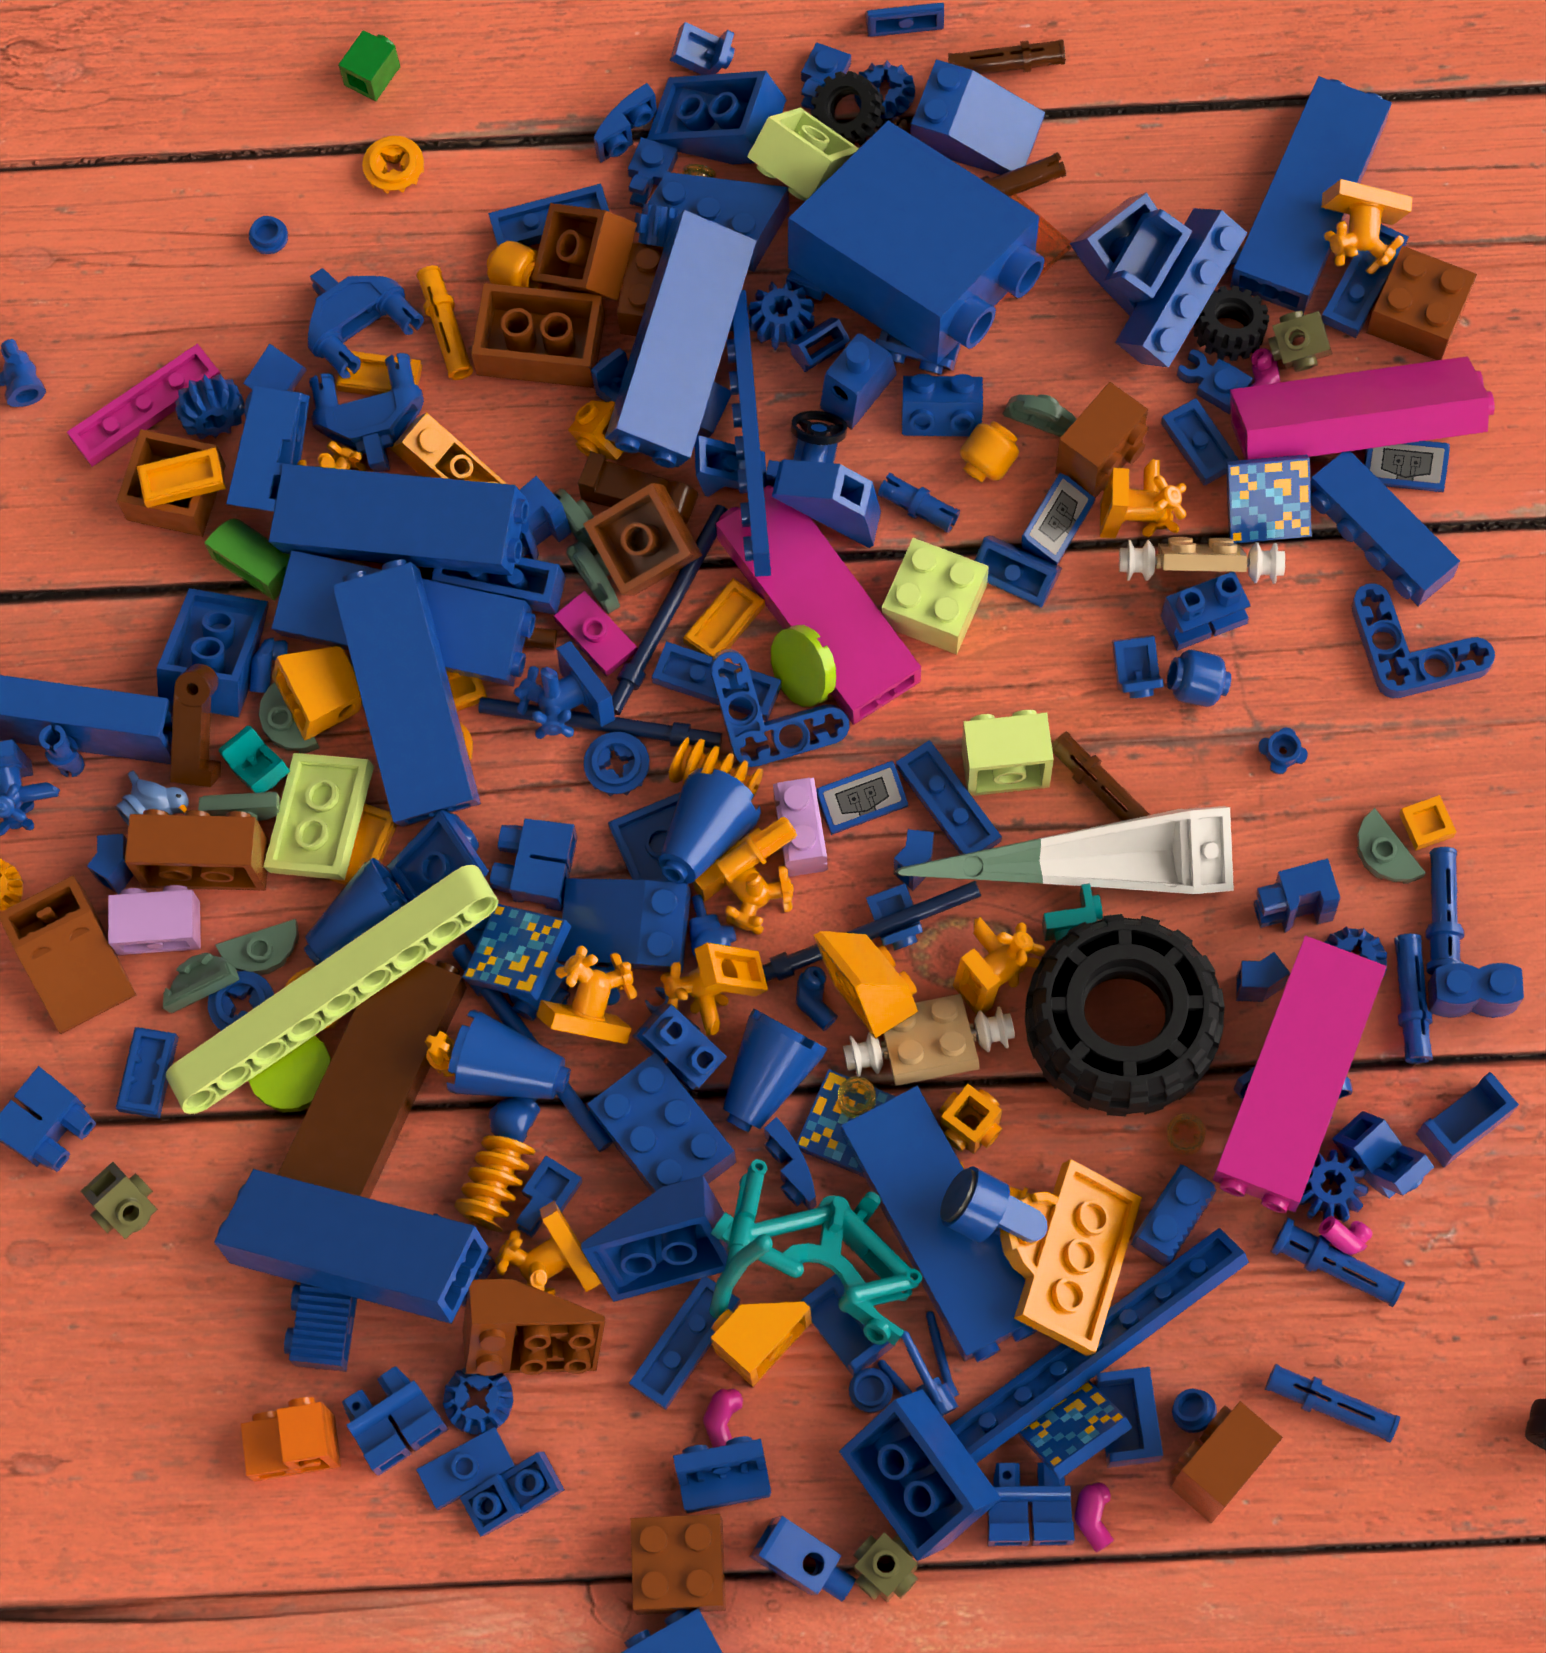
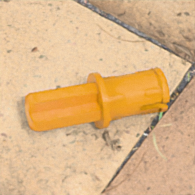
M781 817L752 838L747 835L745 837L746 842L715 862L729 883H731L735 878L759 862H762L763 865L767 863L765 858L795 839L797 833L789 820Z
M439 1031L436 1037L428 1035L425 1043L429 1048L426 1053L429 1064L440 1075L443 1072L444 1077L455 1076L456 1074L448 1072L455 1041L442 1031Z

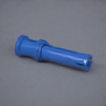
M1437 847L1430 851L1432 923L1428 925L1425 931L1427 940H1430V962L1426 964V972L1430 975H1433L1435 969L1446 964H1464L1460 959V940L1464 938V929L1458 923L1457 850L1451 847Z
M1287 1218L1271 1249V1253L1275 1255L1281 1252L1303 1263L1304 1269L1309 1272H1316L1319 1269L1387 1303L1391 1307L1397 1302L1405 1282L1399 1281L1369 1266L1365 1262L1359 1261L1330 1246V1242L1322 1235L1317 1237L1295 1226L1294 1220ZM1343 1267H1346V1268H1348V1269H1350V1270H1352V1271H1354V1272H1356V1273H1358V1274H1360V1275H1362V1276H1364V1277H1366V1278H1368V1279H1370V1280H1372V1281H1374V1282H1376V1283H1373V1282H1371V1281H1369V1280H1367V1279H1365V1278H1363V1277H1361V1276H1359V1275H1357V1274H1355V1273H1353V1272H1351V1271H1349V1270H1347V1269H1345V1268H1343Z

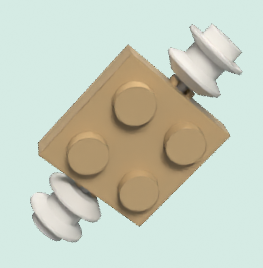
M1169 537L1168 544H1158V554L1155 557V548L1149 540L1146 541L1143 548H1134L1131 540H1128L1127 548H1120L1119 572H1126L1127 581H1130L1133 573H1142L1145 581H1148L1155 572V565L1156 569H1161L1162 567L1163 570L1247 572L1248 567V575L1254 583L1258 582L1261 575H1269L1272 583L1275 584L1277 576H1284L1285 551H1278L1277 543L1273 544L1270 551H1262L1259 543L1256 542L1249 550L1247 557L1241 546L1234 544V539L1209 538V545L1193 543V538Z
M957 994L915 1003L918 1012L883 1034L884 1041L881 1042L882 1047H880L879 1039H875L872 1033L868 1032L866 1042L857 1043L852 1036H849L850 1045L843 1046L847 1070H856L858 1078L861 1076L862 1068L871 1067L876 1074H879L883 1066L882 1056H884V1059H889L895 1086L978 1070L980 1069L979 1058L974 1042L978 1040V1044L986 1052H990L991 1044L998 1041L1005 1048H1008V1039L1015 1038L1011 1014H1003L1000 1006L997 1007L996 1014L992 1017H986L979 1010L974 1020V1029L973 1023L969 1024L962 995Z

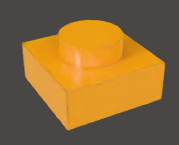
M1440 795L1404 807L1399 812V816L1415 851L1451 839L1457 833Z

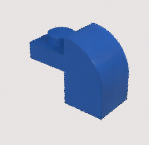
M1365 1111L1360 1112L1332 1138L1345 1158L1349 1155L1354 1158L1351 1166L1355 1170L1364 1169L1365 1176L1363 1178L1375 1190L1389 1199L1395 1193L1404 1196L1407 1192L1417 1188L1422 1183L1423 1177L1434 1168L1426 1154L1402 1145L1385 1119Z

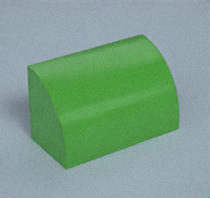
M234 518L220 525L204 542L214 561L275 601L280 595L290 554L279 551L269 542V539L241 520Z

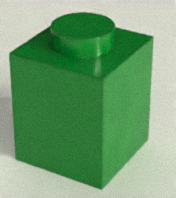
M364 30L338 64L344 85L374 101L378 100L401 67L393 42L383 35L374 36Z

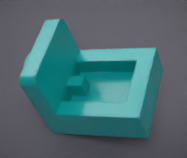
M246 726L219 748L220 755L235 775L253 793L266 792L272 789L290 772L283 760L262 741L251 726Z
M1090 883L1081 884L1079 895L1081 908L1044 913L1042 928L1045 941L1055 940V943H1057L1067 935L1070 929L1083 922L1089 924L1102 920L1101 899L1099 895H1092Z

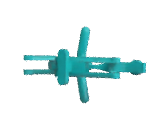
M759 1159L752 1161L748 1172L739 1181L740 1190L734 1218L725 1212L710 1233L718 1240L721 1239L728 1244L726 1267L717 1280L709 1308L710 1315L718 1319L728 1309L734 1286L748 1266L756 1260L793 1278L802 1276L804 1273L803 1263H819L830 1268L840 1278L844 1286V1294L838 1302L840 1310L849 1313L865 1325L863 1332L868 1340L878 1345L885 1344L888 1341L894 1346L903 1335L904 1330L882 1316L874 1306L897 1300L906 1301L912 1294V1289L916 1288L922 1281V1275L918 1270L911 1269L866 1224L881 1203L879 1195L871 1191L867 1192L854 1211L851 1210L848 1201L844 1197L827 1196L823 1198L817 1208L755 1223L764 1175L768 1169L764 1161ZM822 1225L819 1245L809 1243L792 1245L783 1253L772 1248L773 1242L771 1237ZM842 1241L881 1279L865 1283L854 1266L841 1255Z

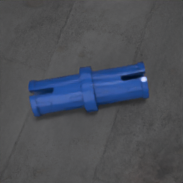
M892 473L886 476L888 481L883 480L878 496L908 511V516L914 519L920 517L941 528L946 533L952 530L950 525L954 526L960 515L959 509L953 508L929 494L930 490L924 487L918 489L894 476Z
M52 725L46 726L40 732L39 742L47 751L45 756L50 764L58 767L60 773L65 777H69V772L72 777L80 775L84 770L85 763L82 756L77 752L79 747L75 740L70 736H66L65 731L59 725H55L56 731H54Z

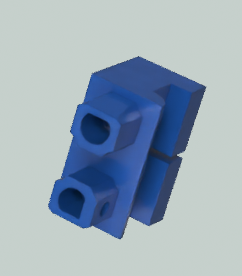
M535 476L520 489L528 500L529 516L527 522L521 526L519 539L522 541L521 557L528 555L531 559L537 560L539 556L537 546L550 535H553L558 542H561L571 534V530L562 503Z
M1229 572L1166 596L1160 616L1178 651L1211 638L1212 633L1215 637L1248 624L1249 617L1245 609L1251 607L1236 573Z
M524 819L523 826L502 825L498 839V849L503 852L515 853L517 856L515 865L494 862L490 875L491 887L511 893L514 902L530 901L544 904L547 909L562 911L566 878L570 877L568 872H571L578 839L574 824Z
M1328 858L1279 871L1275 884L1257 888L1258 900H1254L1253 905L1260 928L1282 923L1284 932H1287L1292 928L1296 917L1314 913L1317 925L1333 921L1341 897Z
M672 1004L660 1005L633 1034V1037L651 1054L656 1052L663 1061L667 1058L668 1060L665 1062L667 1067L690 1091L696 1087L700 1088L727 1058L716 1045Z
M38 1066L14 1097L27 1109L42 1118V1120H38L14 1101L10 1100L0 1112V1142L20 1154L36 1167L41 1164L58 1172L70 1156V1153L57 1143L59 1139L69 1130L79 1139L83 1140L96 1126V1122L84 1109L86 1106L73 1093Z
M396 1366L377 1379L388 1397L374 1407L363 1390L355 1392L342 1401L347 1417L350 1420V1423L346 1425L361 1448L370 1468L378 1476L412 1454L393 1425V1420H395L405 1439L415 1451L449 1430L414 1380L410 1382Z
M1042 1462L1037 1463L1038 1486H1020V1463H996L993 1487L1002 1499L988 1510V1546H1028L1030 1541L1028 1505L1031 1506L1032 1546L1073 1545L1075 1536L1074 1523L1072 1522L1071 1486H1065V1477L1059 1479Z

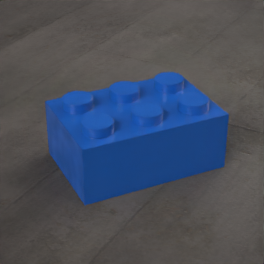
M656 1052L587 1104L592 1116L652 1194L664 1186L704 1176L709 1184L736 1163L733 1148Z
M923 1389L892 1401L839 1451L916 1561L944 1550L1002 1499Z

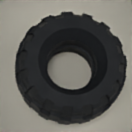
M1122 914L1103 916L1102 920L1089 924L1083 922L1070 929L1067 935L1051 945L1042 956L1032 976L1026 998L1025 1025L1027 1042L1033 1059H1036L1043 1071V1076L1055 1089H1060L1071 1098V1102L1087 1110L1090 1107L1107 1112V1115L1122 1117L1132 1113L1144 1112L1146 1115L1162 1110L1166 1105L1177 1099H1182L1194 1089L1208 1071L1219 1048L1224 1027L1225 1006L1223 992L1215 976V969L1207 956H1202L1192 945L1193 940L1178 929L1172 931L1160 925V920L1141 916V919L1124 918ZM1112 979H1130L1146 985L1159 997L1165 1008V1023L1161 1032L1152 1041L1138 1046H1119L1102 1039L1091 1029L1085 1019L1084 1005L1090 991L1097 985Z

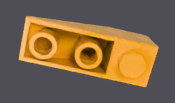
M427 412L414 419L390 448L422 477L507 484Z

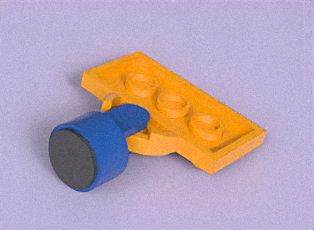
M1072 1159L1062 1163L1052 1194L1038 1192L1020 1200L1010 1195V1188L1007 1183L979 1168L971 1166L962 1170L951 1182L943 1198L940 1209L943 1225L976 1243L983 1242L992 1233L1000 1236L1003 1253L1014 1270L1026 1278L1014 1319L1085 1356L1096 1353L1142 1197Z

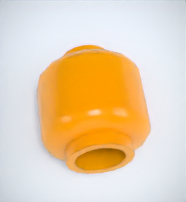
M516 241L501 243L489 254L487 259V275L490 283L540 289L543 284L531 280L538 251Z
M992 421L990 425L978 424L960 449V456L966 462L963 470L981 483L986 477L993 481L1001 480L1019 455V448L1015 444L1018 438L995 421Z

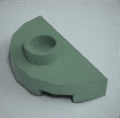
M1022 394L1013 396L1008 401L1003 412L1005 417L1059 437L1076 420L1075 416L1063 408L1055 398L1044 394L1038 396Z
M560 488L553 494L563 505L572 534L595 556L598 554V551L583 523L594 518L592 512L582 499L576 502L570 494Z
M580 541L569 546L566 550V555L603 610L609 614L620 607L618 598L607 578L610 573L600 554L598 553L593 556L589 549Z
M274 682L268 687L260 702L259 718L265 735L275 746L286 750L307 753L320 749L314 737L304 741L291 711L288 709Z
M276 792L209 795L199 797L198 810L207 812L210 816H226V813L231 811L246 812L252 817H256L257 821H263L276 817L279 813L280 797Z
M1374 808L1363 819L1357 835V853L1364 867L1381 880L1384 878L1392 882L1409 884L1423 878L1426 872Z
M296 919L215 945L221 957L233 965L236 970L254 972L259 975L269 974L284 966L287 962L286 959L293 952L295 944L299 940L298 923Z
M210 953L192 956L176 969L179 974L174 979L170 990L165 988L163 993V1009L172 1014L239 981L236 968L224 958L213 956Z

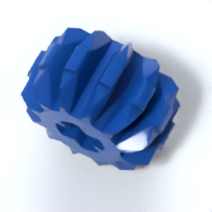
M771 281L769 293L758 289L755 294L756 301L750 302L748 307L749 315L751 316L749 319L750 329L752 332H757V339L760 343L771 339V345L774 350L779 347L780 342H786V345L791 349L790 343L794 341V338L798 339L808 332L807 329H812L815 324V317L812 315L814 312L813 301L806 299V291L803 287L792 291V285L789 281L784 284L783 288L779 289Z
M204 374L202 380L197 382L189 380L188 388L178 390L179 398L175 401V410L182 427L188 435L196 434L200 440L208 435H212L216 439L218 434L222 432L231 433V426L242 424L241 416L244 414L245 403L233 379L224 380L221 374L209 379Z
M1330 1150L1326 1162L1324 1157L1318 1153L1299 1204L1310 1203L1312 1205L1306 1214L1308 1218L1312 1219L1315 1217L1318 1210L1323 1212V1220L1329 1216L1334 1217L1335 1212L1338 1219L1344 1223L1350 1218L1349 1209L1355 1212L1361 1210L1363 1203L1358 1197L1366 1196L1368 1187L1357 1183L1365 1176L1364 1169H1356L1354 1171L1349 1169L1354 1161L1352 1156H1347L1343 1163L1338 1162L1337 1150ZM1326 1179H1330V1185L1333 1181L1338 1184L1339 1188L1335 1195H1331V1189L1326 1193L1321 1188Z

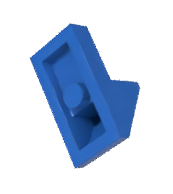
M698 435L694 445L695 470L704 495L709 497L724 486L739 490L737 469H745V460L737 461L735 444ZM760 451L763 486L766 487L765 452Z

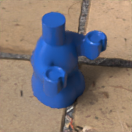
M14 339L5 340L1 343V353L5 362L3 371L0 372V386L6 385L7 387L5 392L7 404L12 407H23L37 403L46 394V389L36 375V366L29 359L25 351L19 350Z

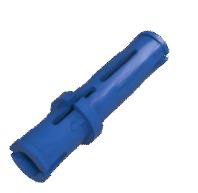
M1411 933L1402 934L1394 938L1397 954V971L1401 998V1013L1398 1014V1024L1403 1027L1405 1062L1411 1064L1427 1063L1429 1060H1433L1429 1035V1025L1433 1023L1432 1012L1428 1011L1426 1002L1422 936Z
M1278 1364L1274 1365L1265 1390L1272 1391L1302 1404L1301 1409L1307 1412L1314 1409L1350 1426L1385 1439L1389 1443L1392 1441L1399 1425L1400 1416L1393 1415L1357 1398L1322 1384L1323 1380L1314 1376L1311 1380L1282 1368ZM1338 1405H1340V1406H1342V1407H1345V1408H1347V1409H1349V1410H1352V1411H1354V1412H1356V1413H1359V1414H1361V1415H1363V1416H1360V1415L1355 1414V1413H1353V1412H1351V1411H1348V1410H1346V1409H1344V1408H1341V1407H1339Z

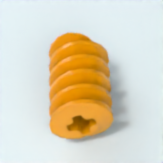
M685 738L675 754L669 769V780L671 782L678 783L683 779L684 784L688 775L697 768H703L701 773L712 774L714 769H717L740 780L751 790L755 797L762 780V768L759 767L750 776L747 774L748 761L744 760L737 768L732 767L734 754L729 753L720 761L718 760L720 747L714 746L706 754L703 752L704 739H699L692 747L689 745L690 738Z
M488 1135L484 1136L481 1142L487 1151L477 1152L475 1156V1161L481 1167H472L468 1172V1176L474 1183H464L461 1189L468 1199H457L454 1207L472 1223L491 1231L502 1232L503 1229L493 1220L495 1217L508 1218L510 1213L500 1206L501 1201L515 1202L516 1197L507 1190L508 1185H522L523 1181L513 1173L515 1170L528 1171L529 1165L520 1158L521 1154L534 1155L536 1151L518 1140L504 1136Z

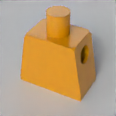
M334 646L277 656L272 678L288 709L291 711L304 741L313 738L360 711L362 699L354 668L341 647Z

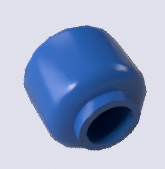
M1187 650L1180 657H1175L1171 661L1167 675V687L1173 691V695L1178 701L1210 707L1216 704L1220 696H1226L1229 692L1231 673L1226 671L1225 662L1219 655L1197 650Z

